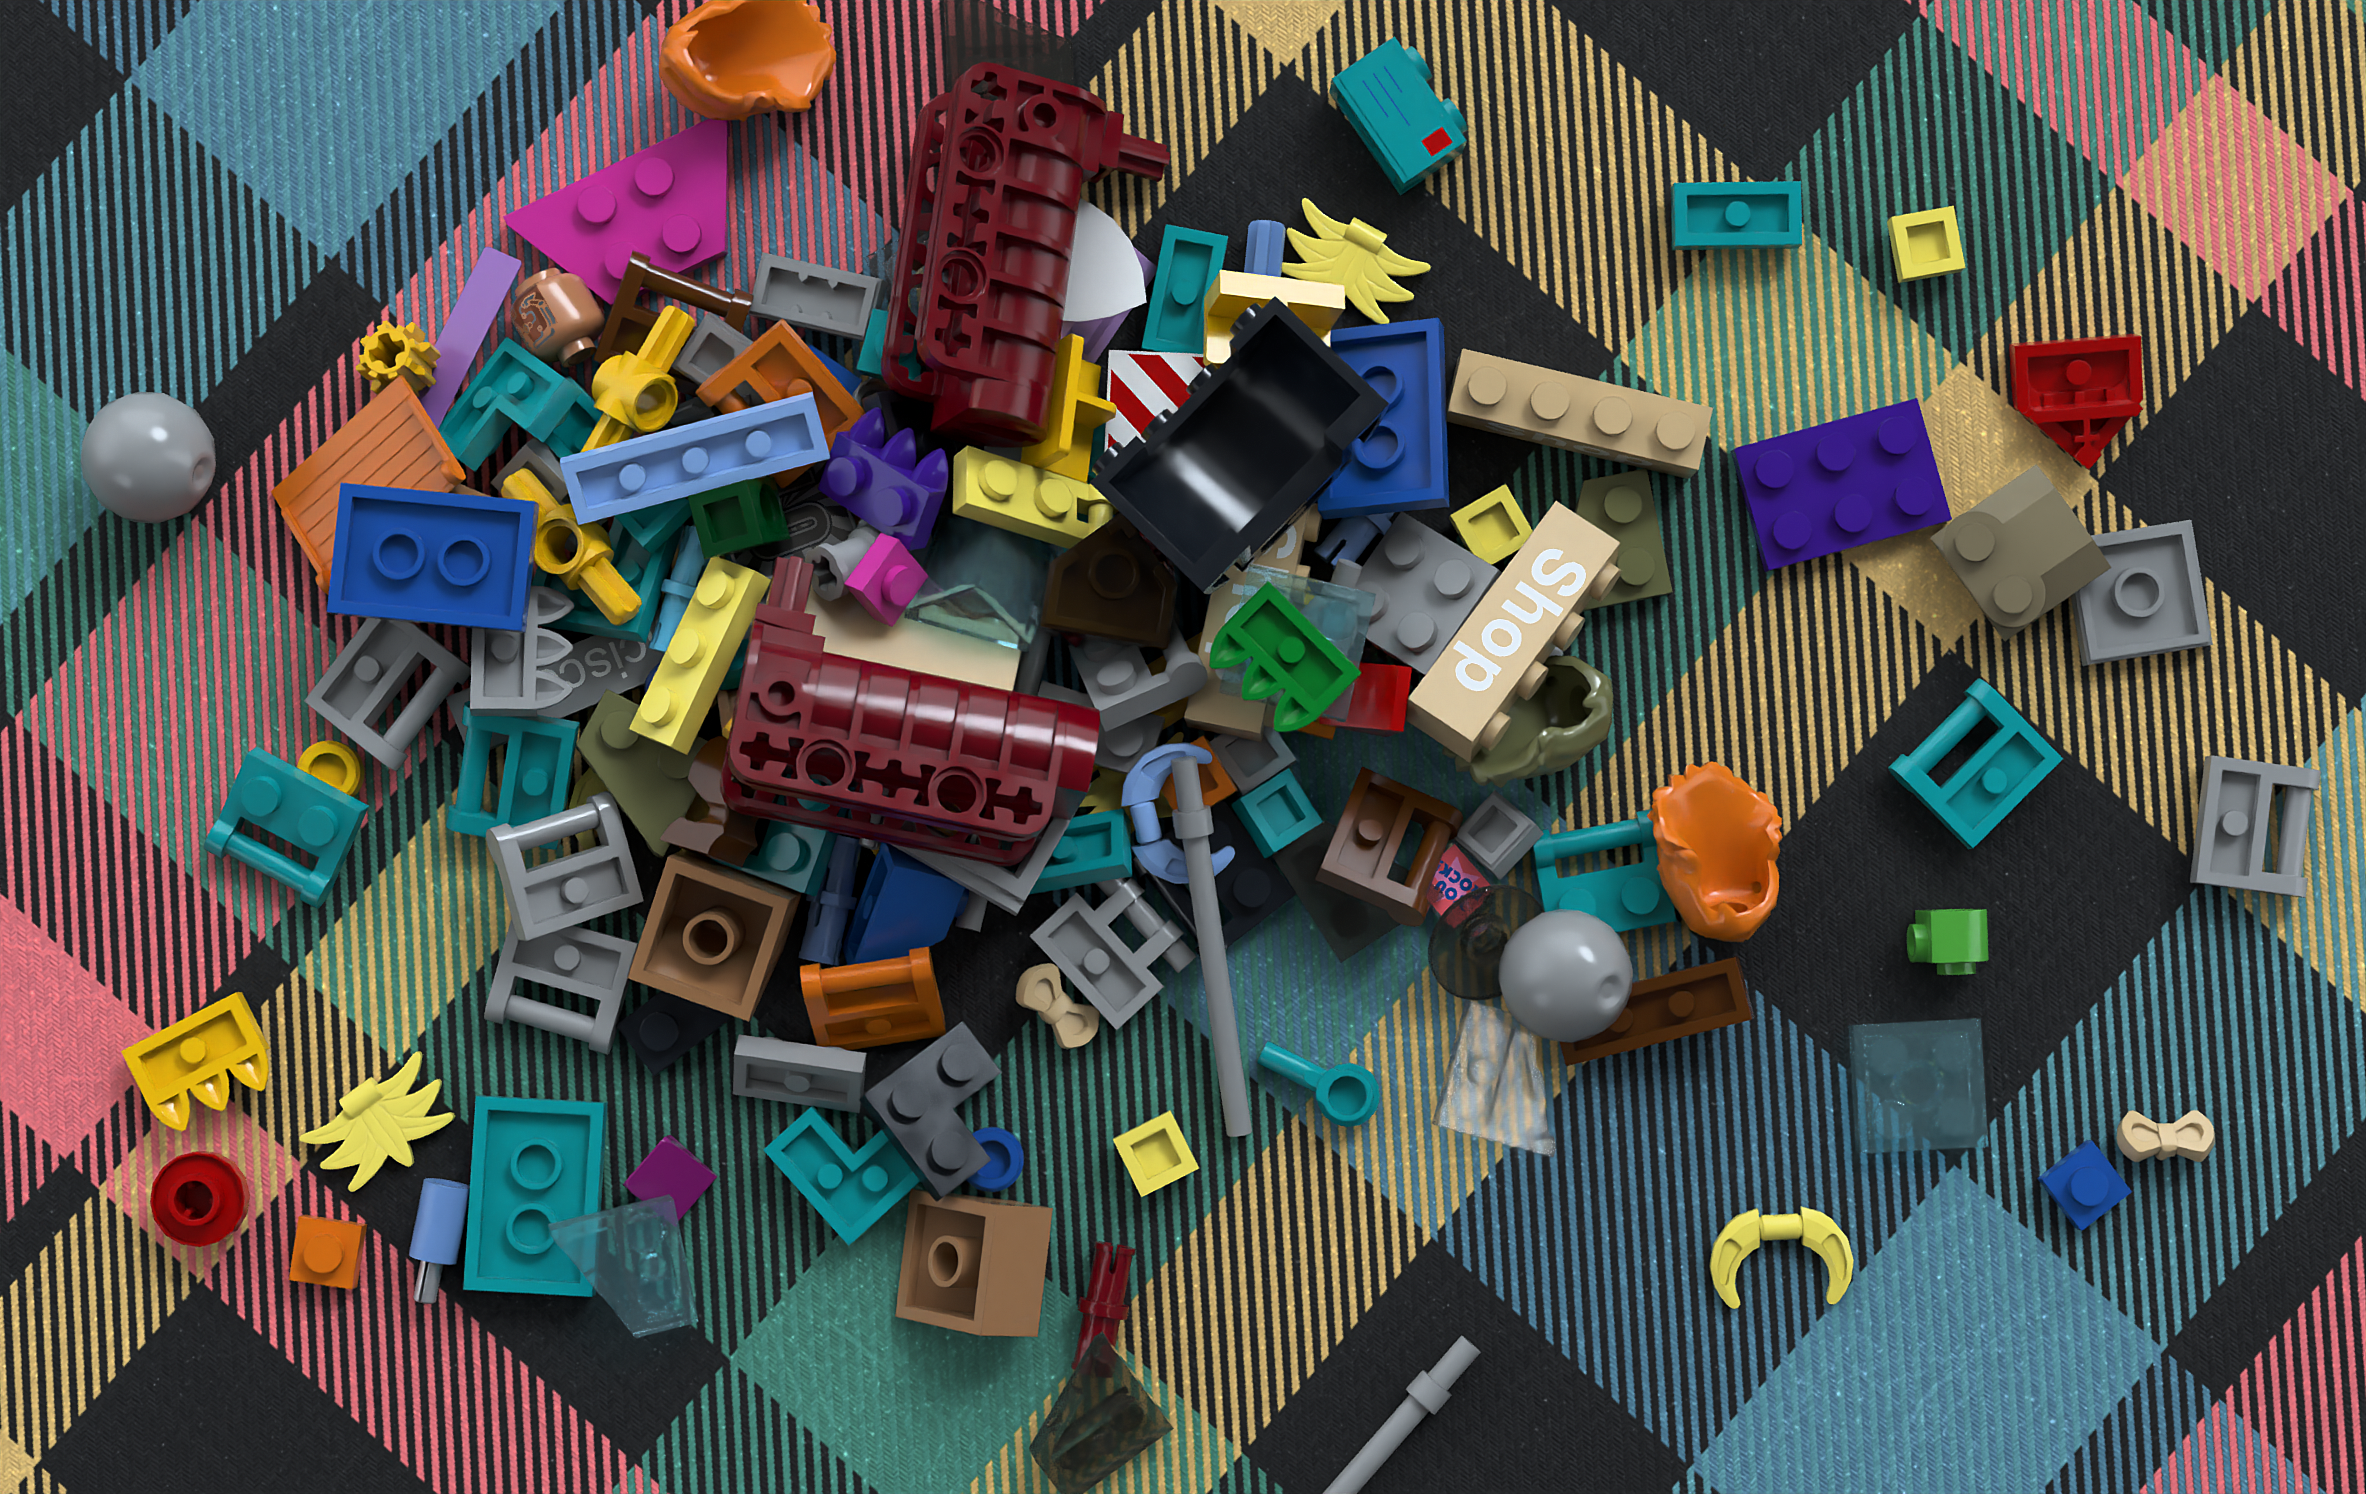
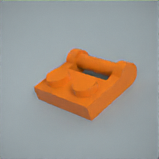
M783 318L725 367L712 374L695 392L708 408L715 405L725 415L751 408L734 389L744 380L753 387L766 403L813 391L829 452L832 449L837 432L850 431L853 424L865 414L864 409ZM815 463L769 475L770 477L774 476L775 482L782 489L796 480Z
M929 946L909 949V956L826 969H822L820 963L800 966L803 997L817 1046H834L845 1050H854L944 1036L946 1034L944 1013L933 971Z

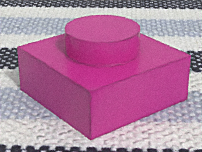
M880 533L844 585L874 620L893 627L929 576L899 539Z

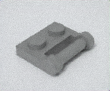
M1174 607L1168 649L1161 650L1167 662L1166 669L1157 675L1152 676L1140 652V649L1144 648L1143 646L1131 645L1128 647L1083 639L1077 648L1072 644L1068 645L1092 703L1100 711V721L1105 732L1190 696L1201 690L1206 684L1208 678L1207 670L1200 657L1190 652L1178 628L1180 617L1176 607Z
M367 618L304 702L380 762L397 772L408 758V755L404 752L456 683L464 685L471 676V666L414 622ZM425 658L437 667L385 735L382 736L372 726Z
M2206 756L2190 883L2306 898L2308 878L2302 877L2312 790H2319L2321 771L2220 756ZM2272 785L2286 787L2276 874L2262 872Z
M608 791L587 797L585 805L511 828L509 824L505 823L486 830L487 846L492 859L497 864L519 940L528 941L644 901L620 813L614 798ZM593 828L597 831L601 845L525 869L522 851Z
M511 918L487 1000L484 1019L502 1025L508 1019L589 1043V1050L608 1055L618 1029L616 1025L619 1023V1017L630 983V979L627 977L639 943L576 925L524 941L517 938ZM518 977L601 1000L596 1018L515 995Z

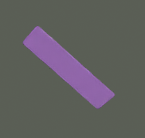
M491 247L484 248L434 346L441 354V357L436 360L437 367L432 368V376L436 380L435 385L431 387L426 385L422 390L418 391L420 396L417 398L437 429H439L522 265L520 260Z

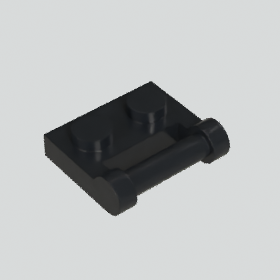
M1222 800L1211 807L1214 832L1209 834L1208 838L1211 854L1226 846H1231L1235 850L1234 858L1226 868L1214 876L1217 897L1234 917V919L1222 927L1224 946L1227 949L1295 896L1296 892L1268 857L1264 858L1244 825L1227 803ZM1174 828L1162 836L1161 839L1169 838L1174 845L1184 851L1183 839L1176 838ZM1136 856L1132 859V870L1139 879L1144 875L1147 877L1198 943L1190 891L1184 883L1174 884L1151 874L1142 866ZM1198 946V947H1196L1194 950H1195V951L1197 952V954L1200 956L1199 946Z

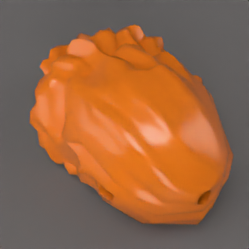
M710 0L689 12L669 27L661 45L659 77L663 81V85L680 105L712 120H741L744 122L751 115L769 113L774 110L784 111L788 114L807 112L811 107L810 102L820 93L823 87V80L830 79L833 65L836 62V51L829 42L832 28L830 24L820 22V9L818 5H808L807 0Z
M1706 762L1700 768L1694 764H1689L1686 766L1683 775L1667 774L1668 786L1656 788L1652 793V810L1647 814V817L1653 821L1652 829L1657 844L1656 850L1659 864L1656 869L1659 871L1662 884L1673 905L1691 931L1704 937L1721 941L1744 942L1749 940L1756 930L1768 919L1771 910L1777 904L1779 872L1776 861L1780 854L1779 843L1783 838L1779 830L1782 827V818L1778 816L1777 808L1769 802L1768 796L1761 791L1756 792L1744 780L1734 777L1732 771L1727 766H1720L1717 762Z

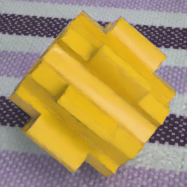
M386 320L383 321L382 325L377 326L378 331L371 337L366 335L361 339L360 342L365 348L364 354L359 355L360 363L355 366L356 371L365 379L373 381L371 390L378 395L399 375L405 377L417 397L420 396L418 391L422 390L426 385L428 387L435 385L436 380L432 376V368L437 367L436 360L441 357V354L430 342H424L426 333L415 323L411 322L405 328L398 324L395 328Z

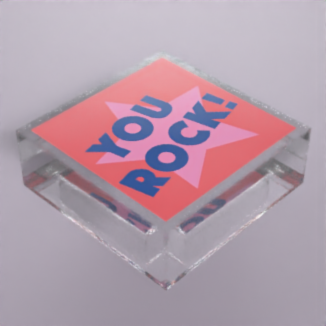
M1454 839L1444 850L1426 898L1430 903V910L1447 929H1450L1497 887Z

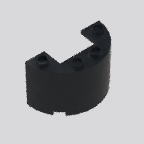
M1276 296L1263 308L1258 303L1252 304L1238 317L1230 328V332L1234 335L1229 341L1230 357L1219 368L1213 363L1207 365L1191 381L1186 389V392L1191 397L1174 414L1170 410L1165 409L1147 425L1141 434V437L1146 441L1145 443L1137 436L1125 447L1120 442H1116L1100 456L1092 467V471L1097 476L1090 482L1091 485L1204 594L1213 593L1225 586L1230 578L1224 573L1233 564L1241 572L1247 569L1310 509L1351 463L1352 443L1357 438L1363 443L1370 439L1385 416L1389 403Z

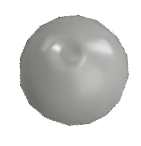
M137 392L109 402L97 412L87 428L82 441L81 468L86 483L101 506L133 522L157 524L190 512L201 501L215 475V443L208 427L195 409L165 393Z
M1558 909L1541 913L1523 924L1513 933L1505 945L1499 962L1498 980L1508 1011L1519 1024L1536 1036L1552 1041L1572 1043L1588 1039L1604 1031L1618 1019L1627 1005L1632 990L1633 969L1622 939L1611 926L1596 916L1579 910Z

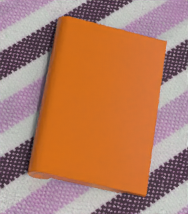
M399 375L270 492L281 508L282 517L318 573L315 578L318 587L329 595L341 483L450 493L465 480L466 475L405 377Z

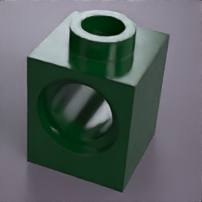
M774 476L746 479L687 496L704 559L733 555L791 539Z

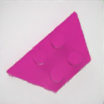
M707 119L513 211L503 216L504 220L511 230L540 250L564 271L580 276L590 291L612 307L632 250L650 256L649 263L680 275L690 273L728 254L727 202L729 200L728 137H730V123L728 120ZM640 287L637 297L651 290Z

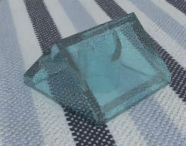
M957 514L942 515L922 568L929 577L906 607L904 618L1029 653L1038 628L1048 564L1062 555L1064 549L1051 543Z

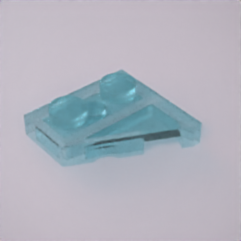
M670 1194L548 1224L553 1240L563 1249L635 1338L699 1322L675 1203Z

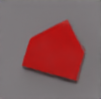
M2123 334L2009 344L2013 408L2088 470L2102 456L2100 452L2132 416L2136 417L2144 409L2139 405L2143 400L2140 335Z

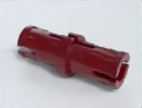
M1095 1241V1252L1087 1297H1080L1078 1311L1083 1312L1075 1358L1072 1361L1071 1368L1080 1372L1090 1373L1094 1348L1098 1347L1093 1370L1096 1371V1375L1112 1376V1363L1120 1320H1127L1129 1306L1123 1303L1132 1258L1135 1255L1136 1249L1117 1244L1113 1268L1109 1270L1114 1246L1110 1242Z

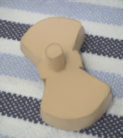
M1052 963L1040 964L1027 969L1021 975L1016 988L1017 1003L1022 1007L1038 1011L1041 1019L1052 1025L1057 1043L1061 1048L1073 1049L1081 1047L1095 1036L1099 1027L1100 1012L1093 1005L1073 1003L1071 998L1062 991L1060 972L1056 965Z
M2131 1110L2120 1121L2117 1127L2116 1140L2122 1153L2134 1162H2140L2153 1155L2159 1160H2165L2167 1157L2175 1156V1154L2196 1162H2202L2213 1149L2215 1132L2210 1120L2196 1110L2190 1111L2174 1123H2155L2140 1113Z

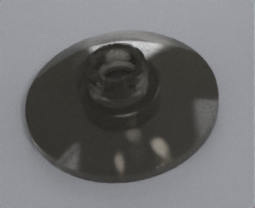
M1490 885L1465 894L1442 914L1432 931L1428 945V962L1433 976L1447 992L1461 999L1477 1001L1501 996L1502 991L1498 980L1499 962L1505 945L1519 927L1545 912L1542 906L1530 893L1511 885Z

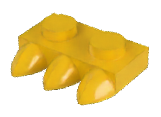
M235 992L121 1051L150 1110L162 1123L181 1132L186 1130L190 1117V1100L187 1091L191 1090L194 1096L208 1107L224 1111L230 1092L229 1078L226 1071L230 1070L244 1085L258 1091H263L268 1081L269 1063L266 1051L270 1047L242 992Z

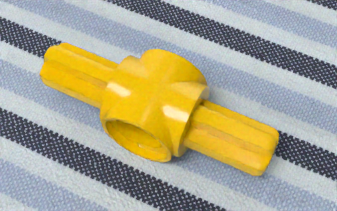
M666 306L637 356L625 351L623 355L609 358L599 367L592 383V397L595 402L593 407L603 414L581 452L626 441L630 438L633 431L644 436L646 432H653L662 428L671 419L677 407L678 391L675 385L676 380L668 375L667 372L695 326V320L692 316L675 306Z
M522 468L509 475L504 480V485L501 489V495L504 498L536 501L539 504L534 561L542 570L556 574L568 589L576 590L582 588L613 625L621 626L635 617L642 605V600L612 566L611 561L614 557V552L611 549L610 538L606 530L594 521L578 525L572 504L560 505L529 469ZM574 532L578 548L574 558L568 561L564 549L565 542L568 536Z

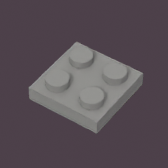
M1400 512L1362 567L1352 595L1356 597L1354 603L1357 622L1356 635L1403 665L1412 667L1413 671L1424 677L1502 572L1406 513Z

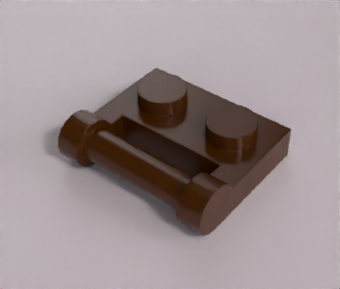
M632 250L593 360L604 363L613 356L623 355L625 351L637 356L661 314L635 304L640 287L724 318L723 321L740 333L754 295L736 288L733 294L653 265L649 263L650 256ZM694 326V328L692 329L690 335L688 336V338H687L686 342L684 343L683 347L681 348L680 352H681L682 349L685 347V345L687 344V342L689 341V339L691 338V336L693 335V333H694L695 330L697 329L696 326ZM671 366L667 374L676 380L677 391L698 397L695 392L700 386Z
M1362 767L1354 782L1315 880L1386 910L1394 921L1402 925L1420 926L1424 922L1430 906L1426 898L1448 840H1452L1458 835L1463 822V815L1456 807ZM1409 820L1421 824L1424 834L1404 885L1388 879L1387 875Z

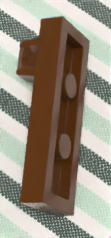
M1738 955L1632 982V990L1627 1005L1612 1025L1588 1039L1572 1043L1559 1041L1565 1065L1570 1066L1754 1019Z

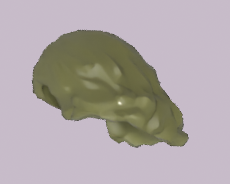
M1549 656L1543 663L1549 670L1542 684L1528 701L1520 696L1506 713L1507 716L1512 718L1511 723L1501 740L1491 751L1482 746L1470 763L1445 746H1443L1442 754L1455 759L1457 772L1470 771L1473 781L1481 786H1485L1492 781L1494 785L1502 788L1508 780H1514L1515 778L1517 780L1529 779L1545 774L1552 776L1555 772L1562 771L1580 760L1607 738L1612 724L1614 700L1611 679L1576 656Z

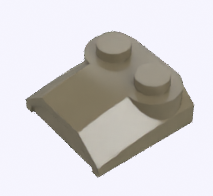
M2037 464L1966 513L1957 516L1950 524L1930 537L2004 642L2111 569L2110 564L2095 541Z

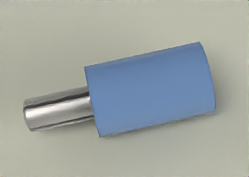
M425 1178L423 1181L409 1250L410 1257L421 1260L413 1296L414 1300L419 1303L432 1304L436 1302L443 1264L451 1265L457 1263L469 1204V1185L436 1178Z

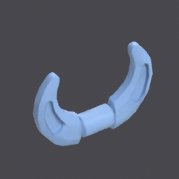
M1185 742L1163 744L1144 753L1127 773L1122 790L1121 806L1130 805L1129 810L1136 831V839L1140 843L1131 846L1142 866L1151 874L1174 884L1189 883L1185 853L1174 845L1169 838L1161 839L1162 833L1155 804L1152 800L1159 798L1160 790L1166 778L1172 773V759L1196 756L1197 763L1208 764L1212 761L1211 752L1197 745ZM1226 846L1211 854L1214 876L1226 868L1234 858L1235 850L1233 847Z

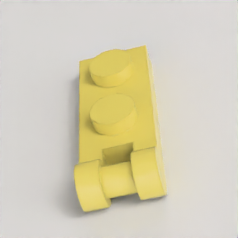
M968 445L954 456L953 514L1070 549L1111 520L1113 515L1118 512L1091 484H1086ZM1077 512L1088 515V523L1077 520Z

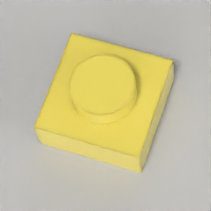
M1954 206L1893 216L1887 221L1898 283L1958 273L1965 269Z
M1506 484L1449 516L1467 551L1492 566L1519 551L1533 532Z
M1171 1110L1113 1138L1141 1197L1199 1169Z

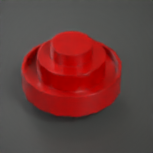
M196 1151L177 1156L162 1167L152 1185L150 1205L155 1222L166 1236L181 1245L202 1247L221 1242L239 1229L248 1213L250 1192L246 1177L235 1162L220 1153Z

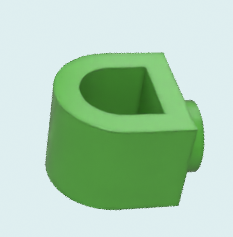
M1987 909L1915 910L1916 924H1910L1907 930V951L1909 960L1912 963H1937V975L1976 974V962L1989 961Z

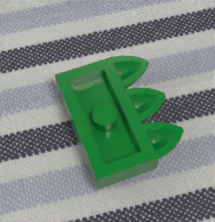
M1269 581L1221 627L1214 638L1210 651L1209 666L1212 669L1233 667L1243 663L1248 658L1252 660L1246 670L1242 683V699L1244 701L1264 699L1276 694L1281 689L1284 691L1274 715V730L1276 732L1295 731L1309 725L1313 721L1315 722L1362 674Z

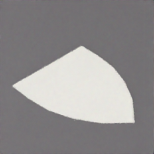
M1080 198L1063 321L1083 322L1112 317L1147 303L1143 270L1131 241L1114 219L1091 203Z

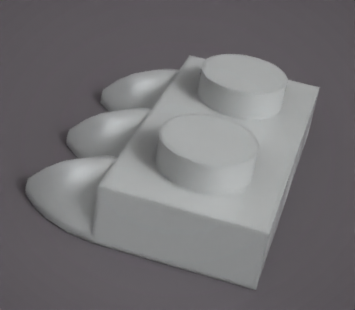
M531 586L526 633L472 628L470 711L472 716H537V710L554 706L572 693V687L563 679L549 672L538 670L539 667L559 662L573 651V645L567 639L553 631L539 628V625L557 621L574 609V603L568 597L548 587Z

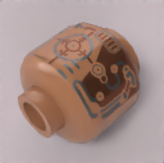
M550 268L532 275L516 288L515 296L517 298L510 308V317L529 353L543 363L560 361L563 367L577 365L595 353L597 348L593 342L597 340L604 330L605 319L586 283L580 276L572 273L562 274L559 269Z

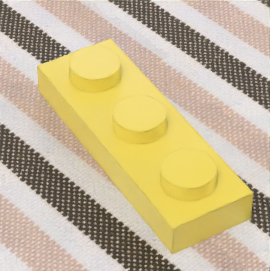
M710 558L650 686L642 699L629 727L630 730L647 739L688 755L754 617L757 604L761 602L771 581L769 578L755 570L723 558Z

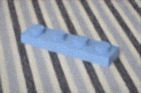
M812 391L560 458V467L577 523L580 525L746 479H754L830 459V452Z

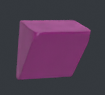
M667 1135L628 1177L623 1186L673 1225H676L718 1176L672 1135Z

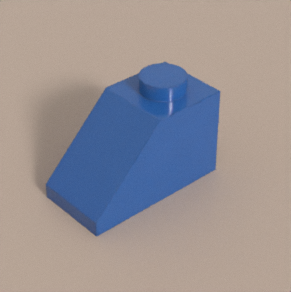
M882 842L842 945L847 965L909 956V949L930 947L944 940L953 917L961 916L966 908L969 889L891 844Z

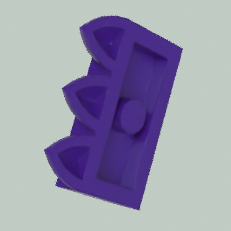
M875 407L863 414L853 424L850 431L837 432L830 452V459L827 460L818 490L882 533L899 539L906 549L926 548L947 489L948 463L945 451L942 448L932 451L915 467L916 442L913 430L906 428L899 431L884 445V418L881 409Z

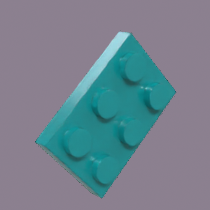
M476 1096L463 1290L584 1297L596 1295L608 1102Z

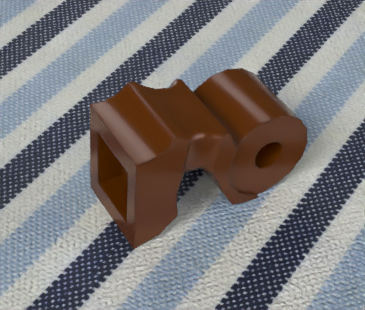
M718 736L709 740L697 753L688 777L690 783L709 807L707 817L696 822L679 817L668 825L659 840L692 853L742 868L749 853L758 846L754 830L756 822L760 817L734 811L724 802L720 793V776L728 739L724 736ZM731 777V782L741 785V796L746 798L754 797L755 789H751V786L741 783L736 777Z

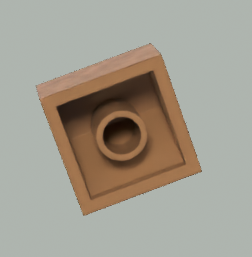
M684 849L674 853L667 858L627 978L734 1017L750 1021L783 952L802 892L715 862L707 857Z
M911 1189L895 1317L979 1336L1038 1337L1053 1208L1013 1200L948 1193L936 1202L927 1190Z

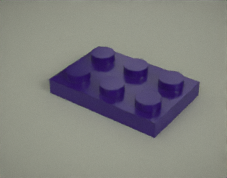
M1917 398L1740 446L1731 451L1765 573L1933 527L1952 520Z

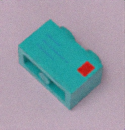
M1394 36L1332 78L1329 93L1395 189L1402 195L1463 153L1467 140L1462 133L1468 130V126L1454 103L1449 98L1440 102L1427 84V81L1432 78V74L1418 51L1413 46L1404 50Z

